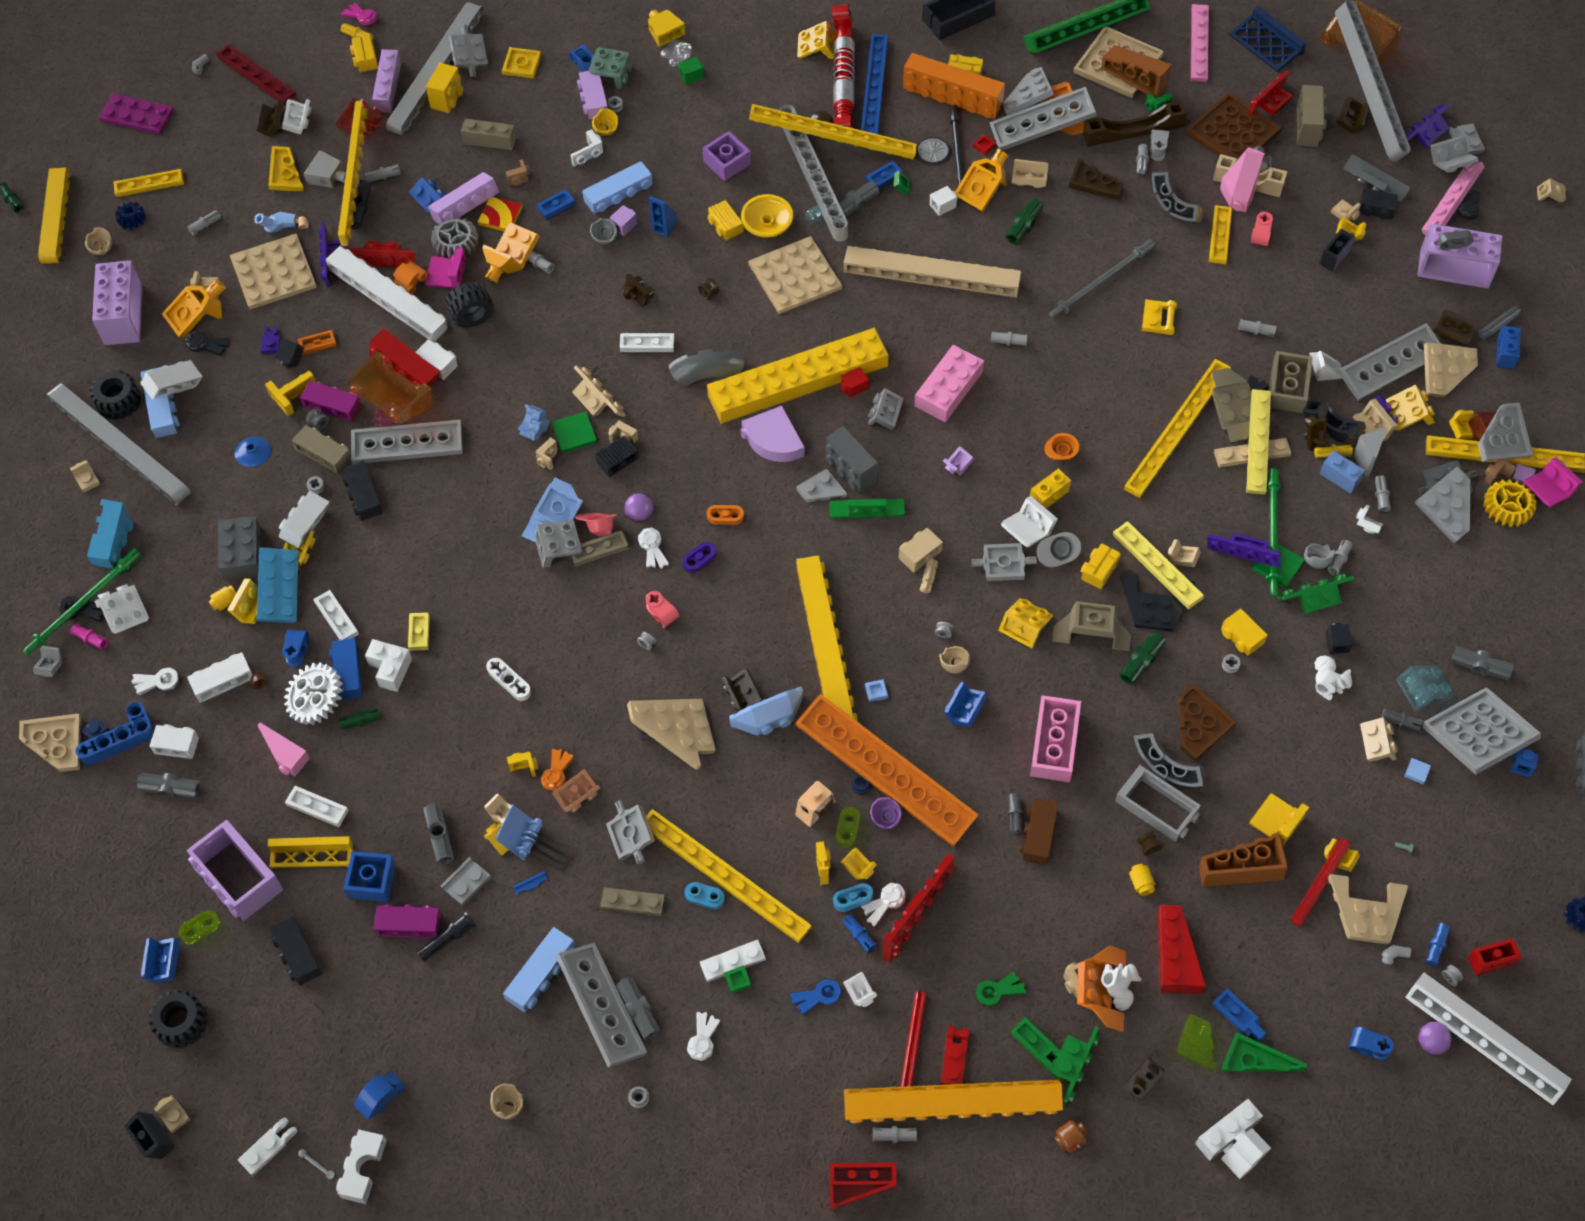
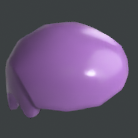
M633 494L625 503V514L634 521L646 520L653 512V502L644 494Z
M889 797L878 798L870 809L873 822L882 829H892L900 823L902 817L901 808L896 801Z
M1429 1022L1420 1028L1418 1040L1425 1051L1430 1054L1440 1055L1449 1050L1452 1043V1035L1446 1025L1440 1022Z

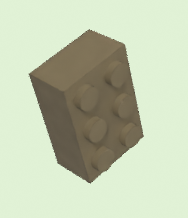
M1302 85L1296 107L1297 146L1318 147L1319 141L1323 139L1322 130L1326 129L1327 120L1324 119L1326 115V106H1324L1326 93H1323V86Z
M1276 351L1272 363L1269 391H1271L1270 408L1303 413L1302 410L1306 407L1308 401L1312 356Z

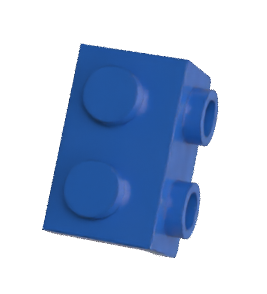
M421 177L409 193L427 213L431 214L428 206L444 197L446 193L441 189H437V184L429 178L427 180Z
M960 682L944 713L950 723L971 728L988 696L985 692L969 689L965 682Z
M147 938L141 978L152 983L174 980L180 940L170 938L157 941L153 938Z

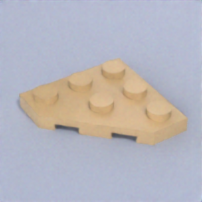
M1429 342L1424 344L1426 395L1434 397L1446 396L1478 366L1477 349Z
M79 713L20 721L19 739L22 743L59 772L80 770V759L75 752L76 747L81 743V716Z

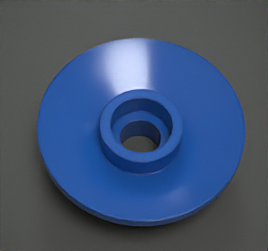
M257 436L242 440L235 449L237 462L245 467L260 466L271 455L270 443L266 439Z

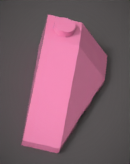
M1248 147L1239 157L1238 161L1223 176L1220 190L1229 207L1246 213L1254 197L1265 153Z

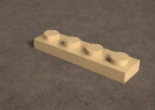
M1286 438L1269 440L1268 460L1291 456V450ZM1249 444L1215 449L1214 454L1219 468L1248 463Z

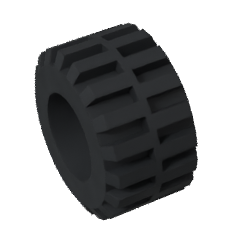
M478 282L463 283L452 289L450 294L446 296V309L457 327L471 328L480 325L490 318V314L494 311V304L487 289Z
M111 370L109 373L104 372L102 376L99 375L97 380L92 382L93 386H90V396L102 416L104 415L108 419L110 416L112 419H117L119 416L122 419L125 414L130 416L132 410L134 412L137 410L136 405H140L141 395L133 377L129 373H123L122 370L117 372ZM122 391V392H121L119 395H117V396L109 397L111 394H113V393H115V392Z
M179 989L174 990V993L168 991L165 992L166 996L164 997L160 995L158 997L159 1001L157 1003L153 1002L151 1005L154 1009L149 1010L148 1013L151 1017L148 1018L151 1031L164 1045H170L172 1048H177V1045L185 1048V1043L187 1042L190 1045L194 1044L193 1039L196 1037L199 1040L201 1038L200 1031L205 1032L206 1030L203 1024H207L208 1019L206 1018L207 1013L203 1005L195 995L190 994L186 990H183L182 993ZM179 1010L188 1011L187 1018L181 1025L168 1027V1020L173 1013Z

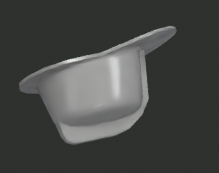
M1069 532L1047 537L1037 547V558L1044 566L1057 567L1076 559L1081 551V543L1077 536Z

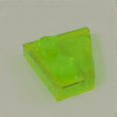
M1189 1014L1175 1054L1198 1065L1215 1070L1216 1062L1213 1060L1212 1050L1214 1047L1210 1037V1022Z

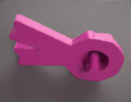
M357 3L349 5L350 10L344 9V12L341 13L344 17L357 19L361 25H370L377 20L375 11L371 9L362 10Z

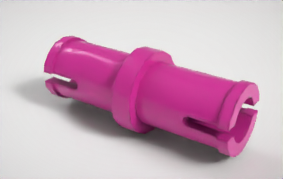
M75 624L70 630L71 635L80 638L87 645L91 644L100 650L108 646V639L97 635L92 629L87 630L79 624Z

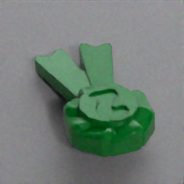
M1012 972L998 983L991 980L979 983L975 995L980 1004L990 1007L997 1004L1001 996L1024 995L1027 992L1024 989L1025 983L1015 984L1020 978L1016 977L1015 973Z

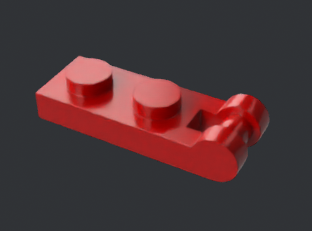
M948 1026L941 1085L963 1083L969 1028L961 1030L954 1029L955 1026ZM953 1037L962 1038L961 1044L954 1043Z

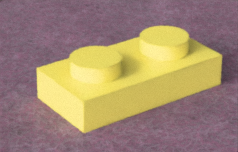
M409 613V651L429 649V613Z

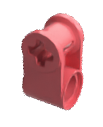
M1260 212L1258 214L1250 243L1268 246L1273 221L1270 213Z
M651 591L646 595L648 612L658 623L660 622L663 625V628H666L680 617L676 608L661 593Z

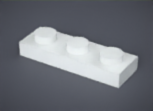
M621 333L620 352H674V333Z
M330 590L313 599L339 640L351 639L359 635L357 629Z
M294 786L285 801L287 806L336 827H340L349 811L343 805L297 786Z
M755 940L700 961V966L706 981L710 982L723 977L724 972L743 965L746 968L766 959L759 941Z

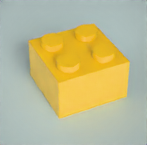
M439 62L426 85L431 109L449 113L452 108H455L457 98L463 94L458 67Z

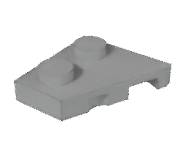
M827 469L796 486V490L806 502L830 500V498L847 497L846 491Z

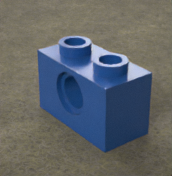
M1502 326L1497 337V367L1515 368L1520 357L1521 328Z

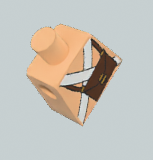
M816 781L799 798L795 815L811 827L836 802L833 793L822 783Z

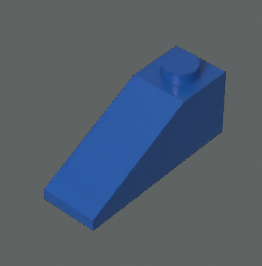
M650 196L649 206L652 231L668 237L677 224V214L666 202Z

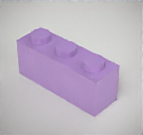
M589 71L579 73L580 80H577L578 90H582L580 92L581 102H585L583 104L584 115L588 114L589 120H592L600 109H608L600 75L590 74Z

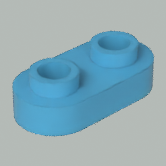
M692 882L685 888V898L690 903L710 909H718L725 902L724 893L718 888L698 882ZM696 889L698 893L692 894L691 891ZM716 895L718 898L713 900L711 896Z
M862 883L840 890L833 896L834 907L840 912H846L867 905L873 900V889L870 885Z

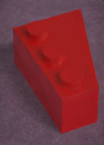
M830 1163V1211L896 1188V1163Z

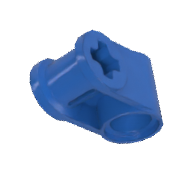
M582 44L580 48L574 51L570 50L568 54L571 61L582 72L589 71L594 55L587 47Z
M287 630L282 654L290 667H298L303 663L306 648L308 647L306 643H309L308 631Z
M1355 1027L1350 1040L1349 1050H1356L1361 1055L1385 1060L1392 1052L1394 1044L1387 1036L1372 1032L1363 1027ZM1380 1045L1384 1046V1051L1380 1050Z

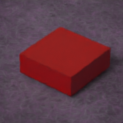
M983 134L973 143L972 147L986 155L996 147L997 143Z

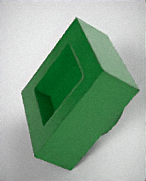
M900 171L894 173V188L902 194L910 193V179Z
M744 965L724 972L731 994L751 987Z

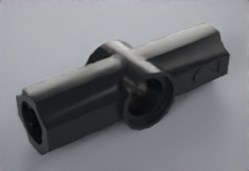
M359 180V184H356L357 198H354L356 210L352 214L354 216V224L351 225V229L361 227L364 214L368 210L367 202L371 191V183H368L366 180Z

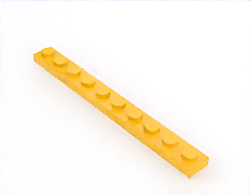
M362 101L355 102L338 231L341 246H348L349 239H352L351 225L354 224V216L352 214L356 210L354 198H357L356 184H359L358 171L361 170L359 159L362 158L361 145H364L363 132L366 131L364 120L367 119V108H364Z
M755 104L751 106L749 120L885 152L914 160L917 145L915 143Z
M1217 359L1213 361L1124 487L1125 491L1141 498L1213 396L1212 389L1215 387L1212 371L1226 368L1231 369L1230 366Z
M1427 436L1426 455L1482 461L1478 447L1479 441ZM1531 447L1533 456L1506 460L1512 465L1521 464L1527 467L1545 468L1552 458L1557 457L1572 472L1585 473V453Z
M652 809L648 813L646 818L653 837L794 941L800 943L812 929V925L658 812Z

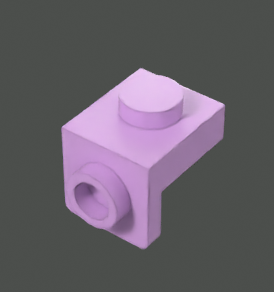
M959 446L948 460L944 459L943 462L947 464L945 468L952 474L957 472L961 475L975 458Z

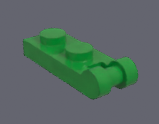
M1025 1017L1010 1031V1034L1051 1074L1060 1050ZM1050 1054L1055 1057L1052 1062L1047 1059Z

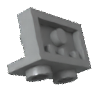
M884 389L880 394L877 393L873 399L874 407L868 414L870 418L868 424L872 426L876 422L892 430L895 427L904 398L887 389Z

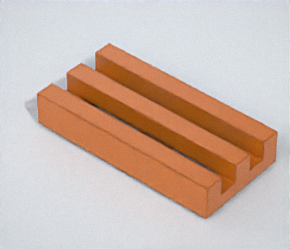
M333 330L298 339L299 344L305 347L302 355L337 346ZM331 336V338H327V339H324V340H320L321 338H325V337ZM313 341L312 343L303 345V343Z

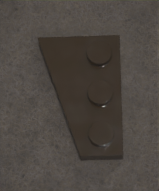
M1080 158L1077 161L1069 183L1070 188L1119 200L1124 185L1123 182L1111 175L1097 171L1095 166H1088Z

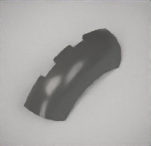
M1152 172L1153 191L1162 208L1177 219L1190 223H1200L1203 219L1204 210L1199 205L1189 204L1179 199L1175 188V178L1169 172Z
M713 349L698 351L697 355L690 357L685 355L669 364V369L673 378L681 386L687 387L705 378H728L741 373L744 366V353L731 349H724L723 352H713Z
M1158 732L1134 736L1136 747L1142 759L1158 776L1177 785L1187 787L1205 785L1204 765L1192 766L1174 759L1163 747Z

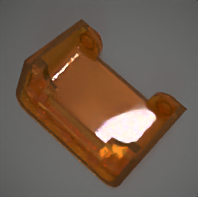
M1352 0L1359 9L1380 66L1397 49L1402 29L1399 24L1361 1ZM1334 15L1321 32L1319 39L1328 45H1332L1336 40L1346 45L1336 15Z
M378 351L347 379L350 385L349 390L355 396L359 395L388 415L396 424H402L430 410L435 405L431 387L425 383L415 385L394 371L390 363H384L382 359L385 357Z

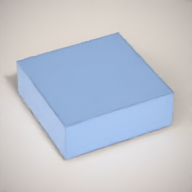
M884 679L865 683L869 702L888 699Z
M1411 758L1404 777L1424 784L1431 765Z

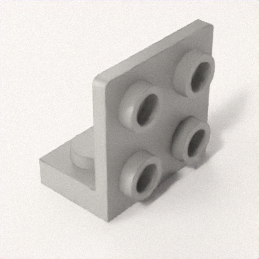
M1459 136L1430 145L1433 164L1446 172H1454L1459 167H1470L1474 165L1473 163L1479 162L1478 157L1468 153L1466 136Z
M573 520L537 525L534 538L542 568L550 567L552 560L556 557L582 553Z

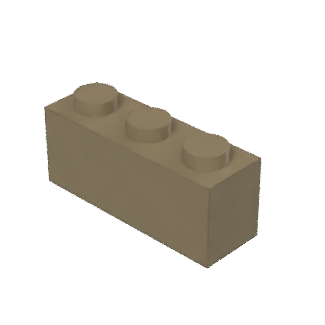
M465 118L461 129L463 144L512 150L516 140L514 125Z
M305 425L292 440L295 450L337 474L351 460L350 450L346 445L336 443L333 438L322 435L316 428H310Z

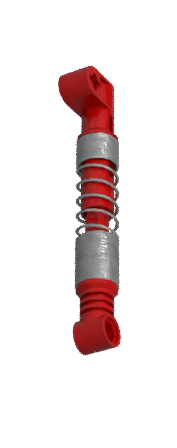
M849 4L832 6V18L836 29V38L834 40L835 66L833 67L835 71L833 74L835 78L833 80L834 124L853 128L855 42L852 38L853 18Z

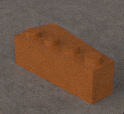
M1114 45L1103 56L1101 69L1147 95L1151 93L1157 99L1168 88L1172 64Z
M1279 832L1265 839L1262 837L1246 845L1244 843L1237 845L1234 849H1225L1201 857L1198 870L1202 887L1284 880L1288 867Z

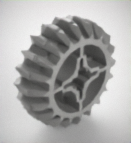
M452 217L451 220L446 219L445 222L439 221V226H435L432 231L431 242L438 255L442 254L443 257L448 256V258H452V255H455L456 248H463L464 253L470 255L471 250L475 251V246L478 245V233L471 221L468 222L466 218L461 220L460 217L457 219Z

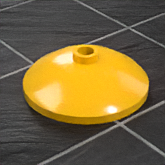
M764 194L750 199L743 206L741 220L743 226L750 233L759 237H774L782 234L790 227L793 221V211L785 199L776 195Z

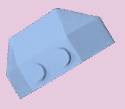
M802 686L785 691L730 715L731 727L758 736L760 734H770L773 729L780 726L782 728L789 726L794 721L803 700Z

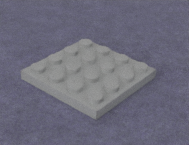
M1487 687L1423 722V728L1475 775L1541 739V733Z

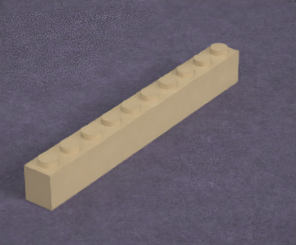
M847 246L844 259L845 273L1016 298L1021 271L852 246Z

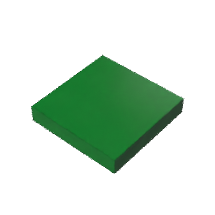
M586 412L551 422L562 454L597 443Z
M1278 544V552L1281 553V567L1278 568V574L1283 577L1282 583L1278 585L1286 589L1305 559ZM1256 562L1252 571L1266 577L1270 574V566Z

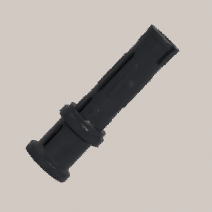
M466 911L456 921L448 923V928L416 951L423 962L454 938L462 937L461 934L467 929L476 926Z

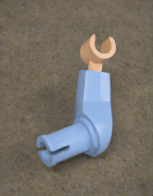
M278 212L270 217L262 213H258L255 216V222L264 226V229L271 233L288 227H296V224H299L300 229L309 228L307 219L303 216L297 219L295 214Z

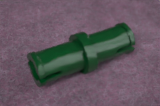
M1 182L0 193L5 203L9 204L15 213L21 211L19 207L23 209L24 206L17 199V194L11 191L6 182Z
M377 708L362 713L358 711L355 715L339 718L341 730L355 726L363 727V724L380 720Z

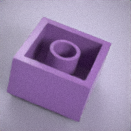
M729 131L702 148L703 162L724 181L751 165L750 150Z

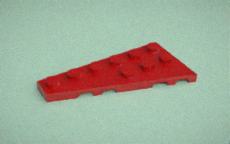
M950 854L945 856L933 874L934 879L929 878L926 881L923 891L919 890L902 913V921L896 920L891 932L886 933L883 941L884 960L890 963L892 958L896 959L902 950L900 946L903 941H909L913 934V931H911L913 926L920 924L924 917L923 911L925 908L929 909L932 906L934 894L941 892L945 885L944 879L946 876L950 877L956 868L954 866L955 857Z

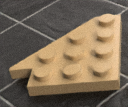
M703 699L639 700L628 702L627 707L631 722L694 769L699 770L701 767L700 754H712L715 752Z

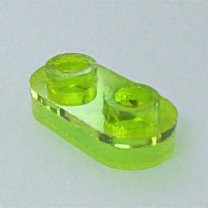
M846 807L840 813L836 841L843 847L852 846L856 841L860 823V813L856 808ZM853 817L854 820L847 821L846 818ZM848 835L850 838L845 840L842 837Z
M203 911L180 926L179 936L185 943H194L215 931L220 924V919L214 911ZM208 920H213L212 924L206 925V922ZM194 931L192 936H187L188 932Z

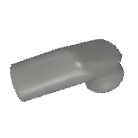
M1392 945L1383 951L1382 962L1391 965L1394 962L1393 959L1397 956L1410 958L1411 948Z

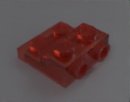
M354 97L335 123L339 129L349 135L352 132L355 102L359 101ZM360 99L363 102L364 108H367V119L364 120L366 131L363 132L365 139L370 130H376L383 117L380 115L382 112L374 106L370 108L366 101Z

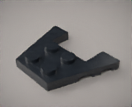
M1121 573L1120 580L1123 584L1134 627L1173 632L1185 606L1175 596L1137 592L1138 575Z

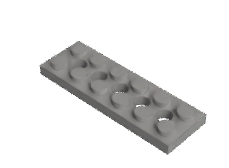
M1086 87L989 123L999 150L1004 151L1097 115ZM1074 105L1079 106L1077 109H1071ZM1058 111L1063 112L1061 115H1055ZM1042 117L1047 118L1045 121H1039ZM1026 123L1031 124L1029 127H1022ZM1014 129V132L1006 133L1008 130Z
M1425 323L1340 368L1338 373L1357 401L1425 366L1424 350L1419 349L1417 343L1423 345L1427 342L1441 343L1428 324ZM1403 351H1408L1411 357H1405ZM1388 359H1394L1396 365H1391ZM1374 366L1380 367L1382 373L1376 372ZM1360 374H1365L1368 380H1362Z
M461 420L351 430L352 464L363 461L364 463L463 454ZM442 436L448 437L445 441L439 440ZM423 438L430 439L428 442H421ZM406 439L412 440L409 444L402 443ZM387 441L393 442L390 446L384 445ZM368 443H374V444H375V445H374L373 447H371V448H367V447H366V445H367Z
M595 943L558 953L556 956L557 961L607 1067L610 1068L645 1056L647 1053L646 1048ZM579 964L586 965L588 971L581 970ZM588 982L594 983L597 989H591L588 986ZM597 1001L604 1002L606 1008L599 1007ZM605 1019L612 1020L615 1026L607 1025ZM614 1038L622 1039L623 1045H618Z

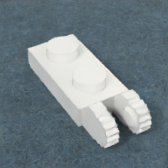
M285 1117L279 1120L272 1129L266 1132L238 1159L252 1176L283 1149L286 1143L297 1133V1129L291 1127L282 1135L281 1139L277 1136L288 1124V1120Z

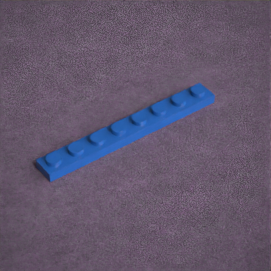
M882 34L871 35L861 124L862 131L878 134L888 35Z

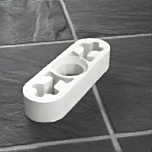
M492 658L487 662L486 667L489 675L514 698L524 701L530 697L531 690L528 683L501 659ZM499 665V669L502 673L500 674L497 669H493L492 666ZM507 676L514 677L511 683H505L503 680ZM518 685L521 690L525 689L526 693H519L515 686Z

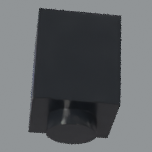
M282 338L275 359L279 360L282 366L290 368L293 365L297 367L305 347Z
M1334 623L1328 626L1326 638L1329 654L1349 653L1352 647L1349 624Z

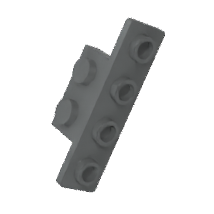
M1351 155L1343 168L1357 177V181L1361 184L1373 186L1372 190L1397 194V201L1400 203L1403 202L1411 190L1409 186L1355 155Z

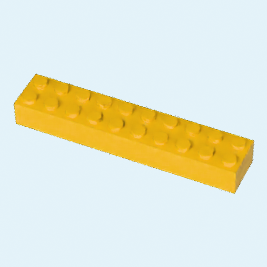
M875 328L707 384L708 397L722 424L841 383V375L858 367L865 374L888 367V353Z

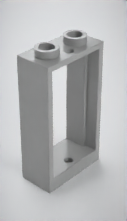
M1141 765L1138 766L1117 793L1115 802L1175 842L1179 838L1183 839L1189 831V828H1187L1189 824H1195L1201 815L1198 813L1201 805ZM1141 781L1189 812V815L1177 830L1128 798Z

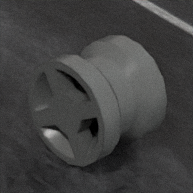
M316 408L308 413L306 423L310 426L313 425V428L321 431L328 425L329 417L325 414L322 415V412Z

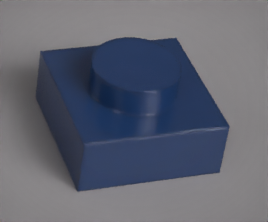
M93 717L80 732L88 739L108 732L109 728Z

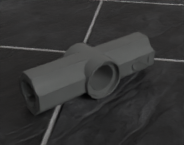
M869 181L857 191H849L844 200L839 203L845 217L854 211L858 213L859 209L865 208L867 202L879 194V189L873 181Z
M1455 646L1450 661L1470 668L1473 673H1480L1481 676L1491 675L1509 681L1514 668V664L1493 658V655L1488 651L1479 650L1475 652L1459 646Z
M142 773L137 780V789L139 791L158 793L162 797L172 796L171 798H175V796L196 799L201 791V783L197 780L180 778L172 773H164L163 776Z
M428 804L423 810L437 864L451 863L454 860V855L441 804ZM437 832H443L441 835L435 836Z
M626 977L616 984L617 990L623 998L625 1007L644 1041L657 1036L660 1033L659 1026L651 1014L652 1011L645 996L641 995L633 977Z

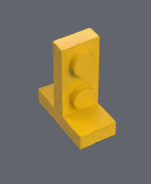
M308 371L284 385L281 389H278L272 381L266 383L265 386L269 395L286 415L290 416L294 413L290 401L303 393L309 381H316L313 374Z

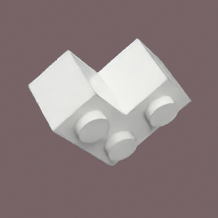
M372 639L365 657L369 666L379 668L376 675L378 685L381 688L398 692L412 660L409 649Z

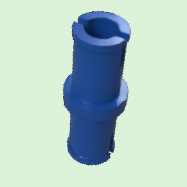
M853 914L846 916L848 920L843 919L842 923L853 934L852 938L861 944L867 954L873 952L878 945L868 935V930L860 925Z
M1443 923L1437 925L1434 939H1431L1429 943L1431 947L1425 960L1427 964L1435 967L1439 966L1442 953L1447 948L1446 941L1451 931L1450 926Z

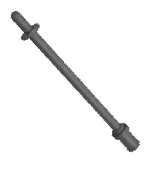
M1148 239L1142 245L1134 247L1131 255L1066 301L1059 300L1057 302L1058 307L1049 313L1050 318H1055L1062 312L1068 314L1070 312L1069 307L1135 259H1143L1145 254L1155 248L1154 242Z

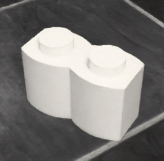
M1253 1128L1247 1132L1242 1130L1235 1137L1237 1142L1235 1144L1231 1142L1223 1150L1225 1155L1221 1159L1239 1179L1251 1171L1271 1149Z

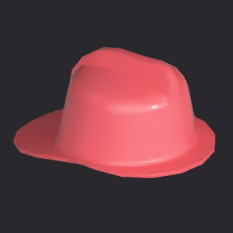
M583 513L576 515L575 518L585 521L589 531L596 536H606L612 533L613 517L617 516V514Z

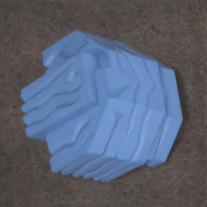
M525 404L526 415L518 430H520V435L534 441L539 439L543 432L547 431L550 420L547 419L545 410Z

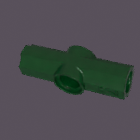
M1030 199L1022 212L1019 211L1013 225L1006 234V239L1014 245L1019 244L1025 234L1030 232L1029 229L1031 226H1034L1037 216L1043 209V204H1041L1040 200Z
M1151 632L1141 647L1138 646L1130 657V661L1119 675L1124 682L1134 685L1141 674L1148 670L1147 667L1149 664H1153L1156 655L1166 642L1163 636L1157 632Z

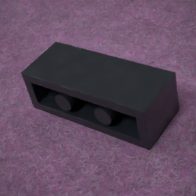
M364 461L343 468L345 476H342L345 487L349 486L350 488L347 491L350 502H355V505H352L355 516L360 515L361 521L383 514Z
M294 917L270 928L273 936L270 938L275 948L280 947L282 951L279 953L283 964L288 963L290 967L287 973L292 982L297 981L299 986L322 974Z

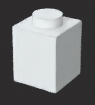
M948 186L930 194V206L939 216L956 208L957 195Z

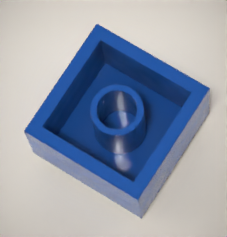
M352 851L343 888L348 899L388 902L396 867L393 856Z

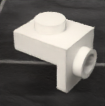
M1366 505L1364 509L1360 508L1356 516L1359 519L1357 525L1364 527L1363 530L1368 533H1379L1383 523L1366 517L1370 506Z
M863 972L843 982L855 1005L866 1007L874 1002L873 998L877 994L872 991Z

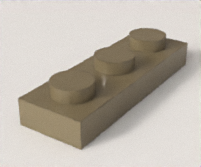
M621 530L580 544L582 553L571 555V558L576 567L629 548Z
M604 887L600 908L662 916L665 895Z

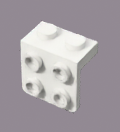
M1029 496L1025 499L1020 511L1003 520L1001 525L1021 544L1030 547L1049 536L1058 519L1032 496Z
M127 584L116 588L117 592L110 594L107 591L98 595L99 599L95 601L97 608L101 607L108 625L114 634L149 619L135 585L130 587Z

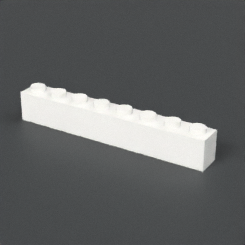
M339 246L326 259L329 271L432 342H435L448 329L445 316L433 311L428 304L425 305L420 302L415 295L407 293L402 286L394 284L389 277L381 275L376 268L368 266L363 259L355 257L350 250H345Z
M1426 973L1421 975L1405 998L1438 1022L1446 1025L1450 1031L1550 1104L1554 1105L1571 1082L1572 1079Z

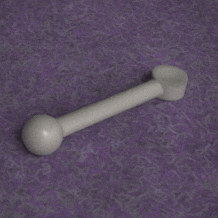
M301 1149L298 1152L300 1158L308 1160L326 1174L327 1179L332 1180L335 1177L333 1171H328L307 1155L306 1150Z

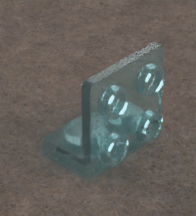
M1436 665L1410 666L1396 678L1415 712L1422 710L1433 700H1449L1455 697L1450 685L1447 684L1441 670Z

